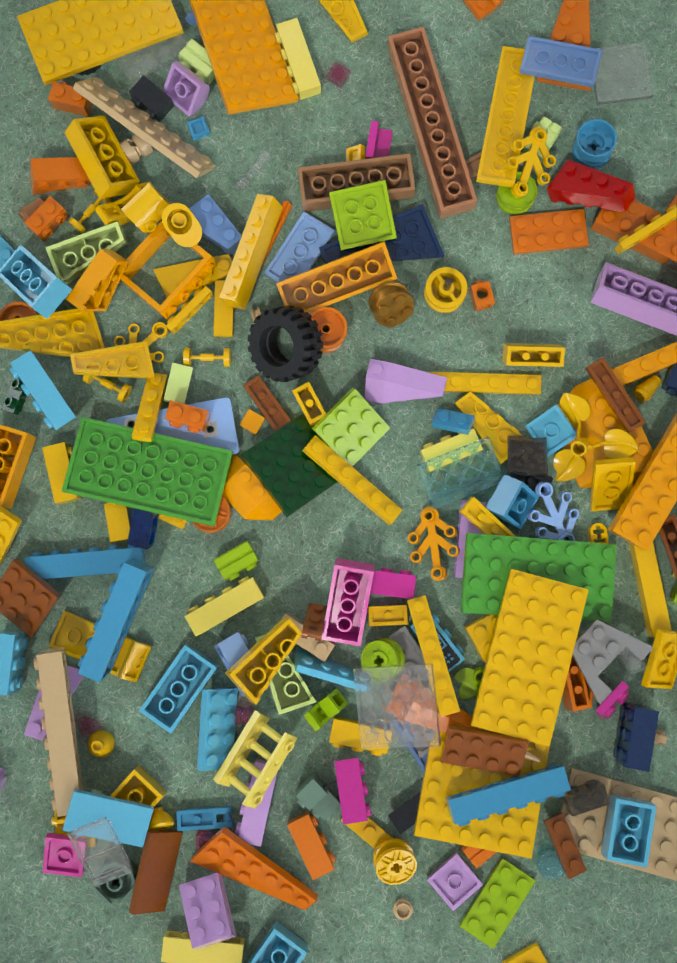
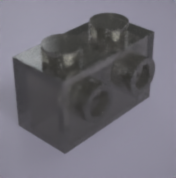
M596 779L586 781L583 785L570 786L571 790L565 792L566 795L562 796L566 810L571 816L610 804L604 784Z

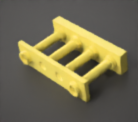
M256 710L213 779L217 784L229 787L232 784L246 796L242 804L255 809L261 803L263 795L288 753L294 748L297 740L296 736L286 732L283 736L267 725L270 717ZM262 731L278 743L273 753H270L257 743ZM252 749L267 760L262 771L246 760ZM241 766L257 778L251 789L236 778V774Z

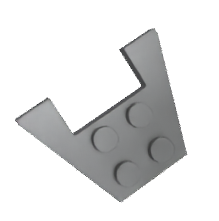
M595 619L576 639L572 656L584 675L587 685L594 694L596 702L602 704L613 691L598 677L601 672L625 647L639 661H642L651 652L653 647Z

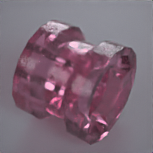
M241 705L236 706L235 725L247 724L252 716V706L246 708Z

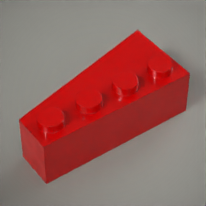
M569 159L547 187L549 198L553 203H558V201L565 202L568 205L576 203L583 204L584 207L591 208L592 206H597L604 210L626 212L636 198L633 183Z

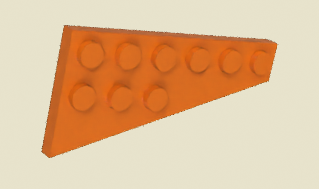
M563 0L550 40L590 47L589 0ZM537 77V81L541 83L591 91V87Z
M226 827L219 830L190 860L192 863L303 910L309 908L318 898L317 893Z

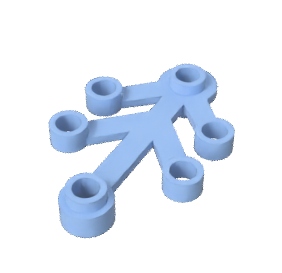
M547 482L538 483L535 488L536 494L542 497L550 517L532 509L528 511L527 518L533 522L540 521L555 526L557 533L549 532L547 528L538 526L534 532L535 536L541 539L548 538L552 540H564L566 537V541H575L572 531L576 519L579 517V511L574 508L567 510L568 504L572 500L571 493L562 491L559 494L560 505L557 511L551 498L553 493L552 485ZM535 512L536 516L533 519L532 514ZM565 513H566V517L568 518V521H567V524H566V526H565V528H564V526H563V520H564V516H565Z

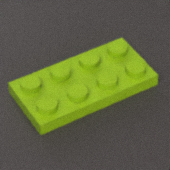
M501 857L459 926L494 949L536 880Z

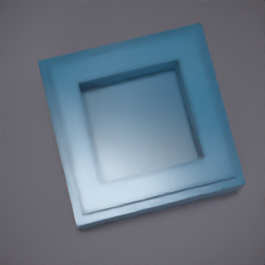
M204 116L186 122L193 141L211 135Z

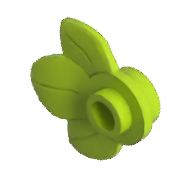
M466 667L455 674L454 678L462 683L460 686V698L468 699L475 695L478 696L481 680H478L477 675L484 672V667H477L474 670Z

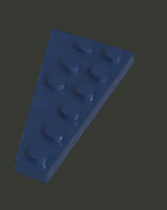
M423 204L393 216L397 238L381 241L385 242L391 262L444 258L445 255ZM338 239L319 247V251L326 264L380 242L341 250Z

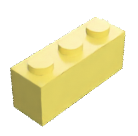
M471 429L469 435L458 433L454 437L447 435L441 438V442L435 445L433 442L423 445L420 455L428 473L479 453L483 448L475 429Z

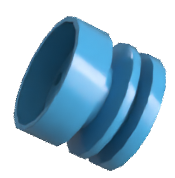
M600 119L589 120L582 124L577 132L572 148L574 162L595 170L604 167L609 161L617 141L616 131L613 126Z

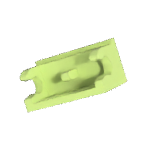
M172 362L163 402L170 403V400L185 404L193 367Z

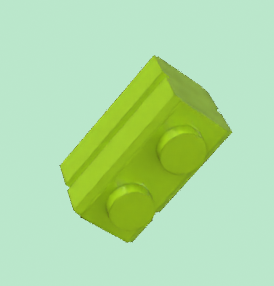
M245 541L213 559L223 579H230V581L240 577L239 572L244 569L248 572L257 567L256 563L259 561L249 541Z

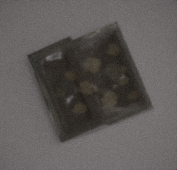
M507 436L509 474L548 476L547 437Z

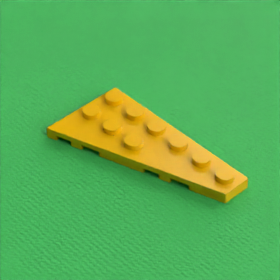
M77 308L54 312L48 319L40 314L0 321V348L26 352L31 350L34 353L70 357L72 353L105 348L94 311L82 312Z

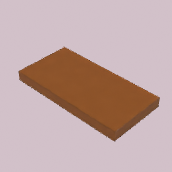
M147 831L129 908V913L132 915L165 911L182 831Z

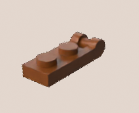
M308 603L301 638L307 639V637H311L321 641L327 606L319 603Z

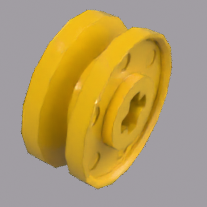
M395 838L383 841L376 847L373 853V864L376 874L386 884L397 885L404 883L416 871L417 862L411 845L405 840Z

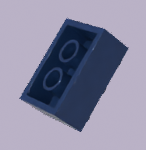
M624 703V707L622 706L620 709L621 726H618L616 732L617 738H619L618 745H615L613 750L615 761L626 768L650 772L659 711L647 706Z

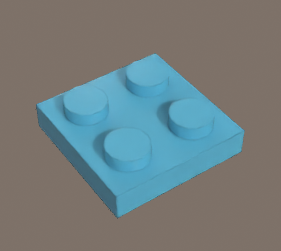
M558 404L525 426L536 443H544L546 457L574 440L577 434L576 429Z

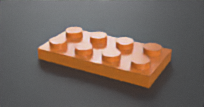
M584 209L509 217L513 255L583 248L589 245Z

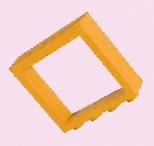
M161 221L156 226V229L126 259L129 262L120 281L167 320L173 313L175 314L177 308L183 302L188 300L190 294L202 284L206 276L212 273L217 263L198 244L190 247L203 259L167 299L159 305L133 283L131 279L171 236Z

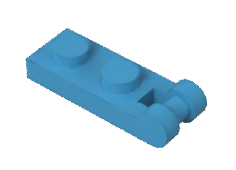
M232 805L178 809L177 831L233 827V820L231 819ZM217 814H223V820L218 821Z

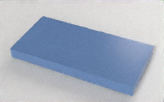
M529 36L520 74L593 88L603 50Z

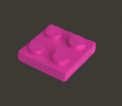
M622 681L596 709V714L600 719L604 720L605 717L609 719L616 712L615 707L618 703L622 705L629 698V686Z
M47 833L42 873L82 877L87 838Z

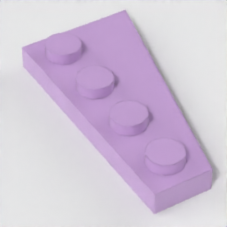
M67 664L72 696L84 676L78 674L80 668ZM39 690L24 735L43 741L47 732L42 729L44 710H40L39 698H41L42 693Z

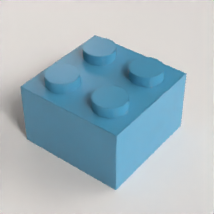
M504 474L494 494L489 499L486 508L502 522L521 530L527 520L528 511L533 509L539 496L522 481Z

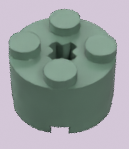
M124 856L109 859L98 871L95 878V890L98 897L110 904L126 901L134 890L138 873L136 864Z

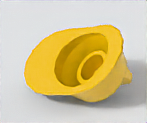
M172 203L163 210L162 223L178 245L192 247L201 240V225L187 206L181 203Z

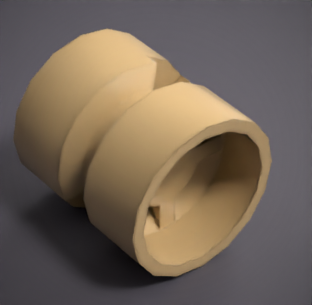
M136 134L132 135L131 140L127 138L120 142L121 148L131 165L140 161L141 156L147 157L154 152L152 146Z

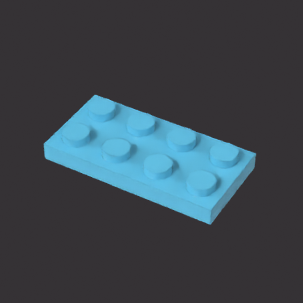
M238 688L202 689L197 770L199 771L220 769L235 744Z

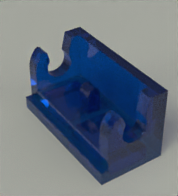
M134 508L127 545L146 550L154 545L159 514Z

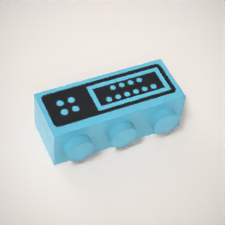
M432 613L448 672H450L465 660L462 656L465 652L458 643L456 645L450 640L453 638L446 628L442 630L439 626L441 621L435 613ZM412 623V624L409 625V626L411 627V629H412V630L414 631V633L416 634V630H415L414 624Z

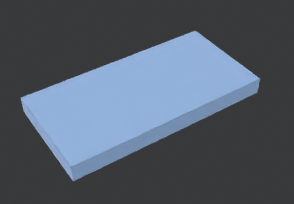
M303 211L265 270L264 275L279 282L312 269L321 255L319 247L329 243L335 230Z

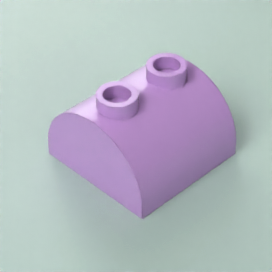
M175 61L171 65L163 92L172 98L175 106L190 117L205 103L210 87L180 61Z

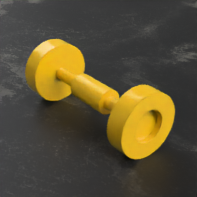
M98 197L94 204H90L83 212L84 215L79 221L71 217L68 223L81 234H84L86 229L81 225L86 218L89 219L101 200L104 203H110L112 201L111 198L100 199Z
M184 348L183 363L185 366L191 367V359H200V361L223 359L224 367H230L231 349L224 348L223 356H214V354L203 353L192 355L191 348Z
M83 376V381L87 384L96 379L104 387L119 392L117 400L122 403L127 401L133 387L125 384L120 389L115 386V383L104 377Z

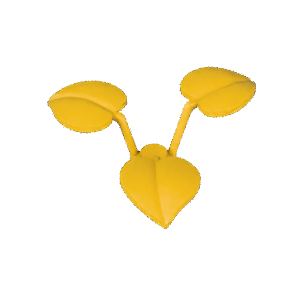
M567 392L562 395L559 407L572 425L577 423L578 427L575 436L576 441L571 445V450H560L554 457L553 466L557 472L555 481H569L579 477L586 468V461L581 456L589 449L605 445L604 453L609 459L628 458L638 451L639 447L634 437L622 429L607 431L605 441L590 444L586 438H580L581 421L589 418L591 412L590 405L581 396Z

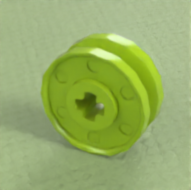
M517 172L515 183L520 180L522 172ZM529 176L527 182L528 193L521 198H516L512 195L511 187L498 186L496 201L499 208L510 215L526 213L532 207L537 196L535 180Z
M380 638L368 643L363 648L361 665L368 677L375 681L383 682L397 676L403 670L405 654L402 647L395 640Z

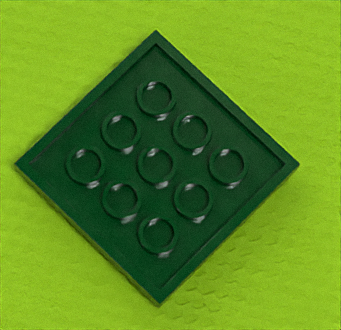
M303 414L241 454L243 460L286 518L338 482L302 451L315 435L321 439Z

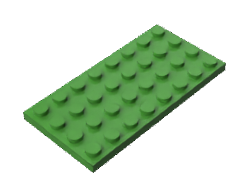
M86 417L81 418L62 488L63 493L215 527L233 451L154 433L152 442L133 440L132 432L134 428Z
M466 533L460 612L498 615L509 571L514 569L588 589L581 620L594 621L597 619L601 622H612L617 545Z

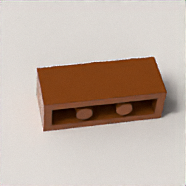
M673 515L666 518L659 530V534L677 580V519Z

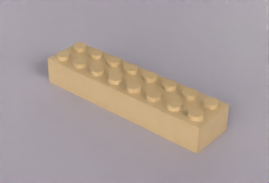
M64 646L41 650L36 658H34L35 670H39V678L36 679L37 689L41 690L42 693L41 698H39L40 710H44L42 729L47 732L46 738H44L45 750H49L47 768L48 771H52L51 778L49 779L50 790H54L52 807L53 811L57 810V817L67 815L74 789L84 791Z

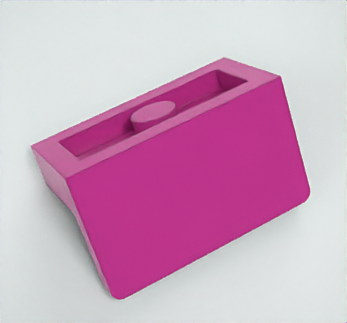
M371 121L365 159L389 156L392 130L379 129V122Z

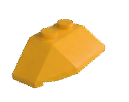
M234 454L223 497L245 520H274L282 511L252 470Z

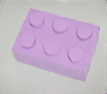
M214 873L179 885L193 949H201L237 937L224 879L221 874Z

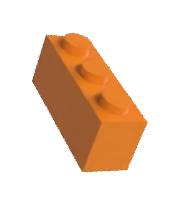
M308 810L288 820L287 826L312 880H315L333 871L336 859L332 850L329 852L325 844L328 842L324 833H319L317 818L311 815Z

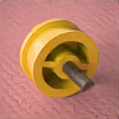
M442 267L433 271L429 275L424 288V297L427 304L433 310L440 313H449L458 309L467 294L465 277L458 270L450 267Z

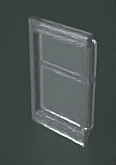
M107 817L68 832L67 835L94 888L132 873L130 861Z

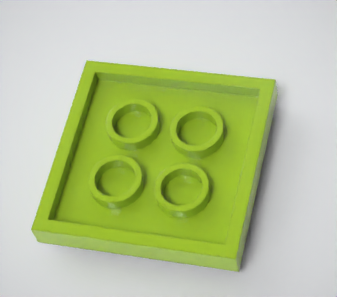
M386 180L329 192L341 250L397 238Z
M352 387L312 429L333 451L353 467L390 427L360 393Z

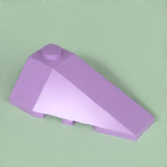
M370 359L366 375L365 400L387 404L397 401L404 402L413 399L443 397L447 377L390 362Z

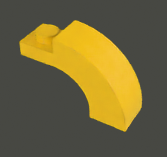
M148 183L151 185L152 183L136 184L133 190L122 199L98 205L95 209L96 213L105 225L114 222L124 225L131 222L122 211V208Z

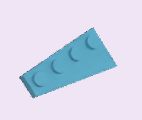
M295 646L293 655L296 672L369 693L372 686L370 677L366 674L357 672L329 659H326L324 662L305 649Z

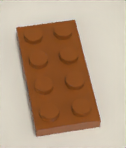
M448 724L440 761L441 763L520 777L529 741L496 732Z

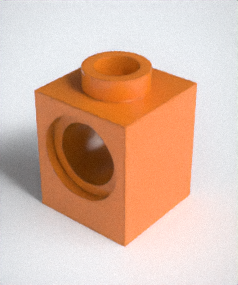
M479 280L471 285L469 293L475 312L494 306L495 300L489 281ZM477 292H484L486 297L479 298Z

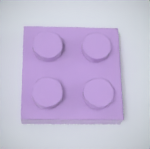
M457 852L427 877V881L452 911L483 885Z

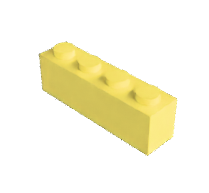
M298 18L276 24L277 32L274 35L277 44L282 46L280 52L283 61H287L288 66H286L289 78H293L294 83H292L295 95L298 94L300 100L321 94V84Z
M247 576L238 581L240 585L235 588L229 586L222 590L221 596L216 598L213 595L204 601L206 604L199 608L196 605L187 610L189 614L184 617L195 637L265 598L255 578Z
M167 930L163 938L161 962L243 963L245 938L234 937L201 949H193L188 932Z

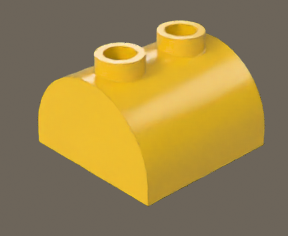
M148 183L122 208V211L142 232L147 234L156 229V224L162 220L163 210L171 203L155 187Z

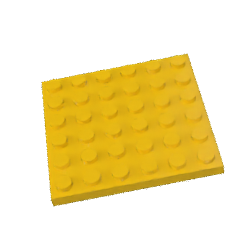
M432 729L413 835L532 859L541 803L533 801L527 803L528 806L525 808L516 809V807L508 809L509 812L497 815V813H493L485 820L473 819L470 820L468 825H455L451 820L445 797L515 776L441 763L440 757L446 733ZM529 741L527 751L539 758L540 762L525 758L520 775L547 767L550 747Z

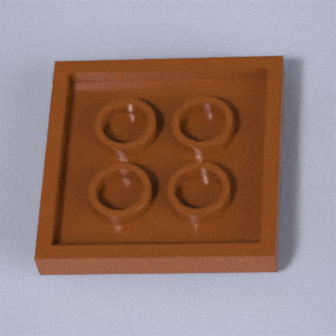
M16 558L12 560L0 580V613L32 638L61 597V594Z

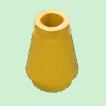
M653 375L635 387L634 396L641 402L649 401L662 383L661 379Z

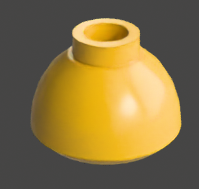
M97 730L89 737L87 747L93 756L103 758L112 753L115 747V740L110 732Z
M163 807L155 808L147 831L168 830L173 827L174 820L169 813L163 810Z

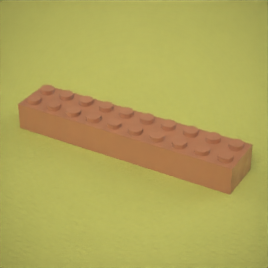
M420 27L388 36L387 50L438 218L442 219L474 210L478 201L425 29Z

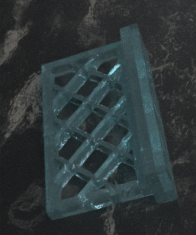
M488 436L417 464L428 495L427 498L433 509L497 485L504 476ZM487 443L488 450L485 456L477 453L479 446ZM465 451L471 453L467 463L459 460L461 453ZM475 455L483 458L479 468L470 465ZM447 458L454 460L449 470L441 467L443 460ZM487 460L493 462L495 469L488 472L482 470ZM457 462L466 465L461 475L453 472ZM430 465L435 467L432 477L425 475L423 468ZM469 467L477 470L475 476L471 479L465 477ZM439 469L447 472L443 482L435 479ZM451 474L459 477L457 484L453 486L447 484ZM433 481L441 484L440 490L432 494L430 487Z

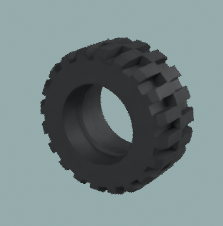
M282 306L265 310L254 319L255 324H252L249 329L251 334L248 335V342L250 344L248 352H251L252 355L250 358L253 363L255 362L257 370L259 372L262 371V375L266 378H271L272 381L289 382L305 377V375L313 372V369L319 364L318 359L322 357L323 352L321 348H323V341L320 338L322 336L321 330L318 331V324L316 320L311 319L312 315L308 312L304 313L302 308ZM281 327L290 334L293 341L294 351L291 360L286 359L278 348L277 336Z

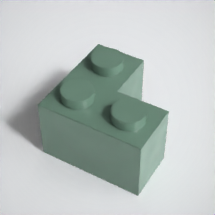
M315 771L297 788V803L303 809L306 807L317 819L321 818L325 821L340 806L339 797Z

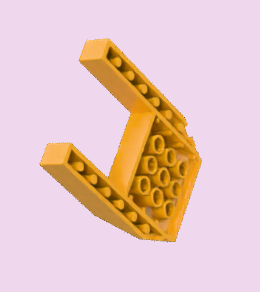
M677 342L615 367L612 371L624 388L625 385L677 364ZM592 378L576 385L571 390V394L586 399L591 408L589 418L581 421L580 438H586L590 444L605 441V434L611 429L625 430ZM576 423L573 426L577 431L578 424ZM642 426L629 433L634 437L639 447L638 451L630 456L634 457L636 461L633 485L653 453ZM576 439L572 440L571 442L563 446L562 450H571V445L576 441ZM605 445L589 449L581 456L586 461V468L579 477L575 478L579 487L592 488L594 460L609 459L604 453Z

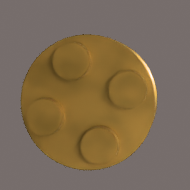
M388 281L379 285L373 290L368 301L369 308L374 314L376 321L388 328L406 321L413 314L414 310L413 298L408 293L406 286L398 281Z

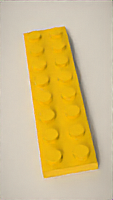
M502 46L476 182L511 188L515 184L518 165L509 170L505 167V160L511 156L517 157L520 155L521 150L519 152L512 151L511 143L516 139H523L535 77L520 74L525 49Z

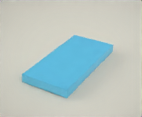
M74 789L62 831L143 847L154 806Z

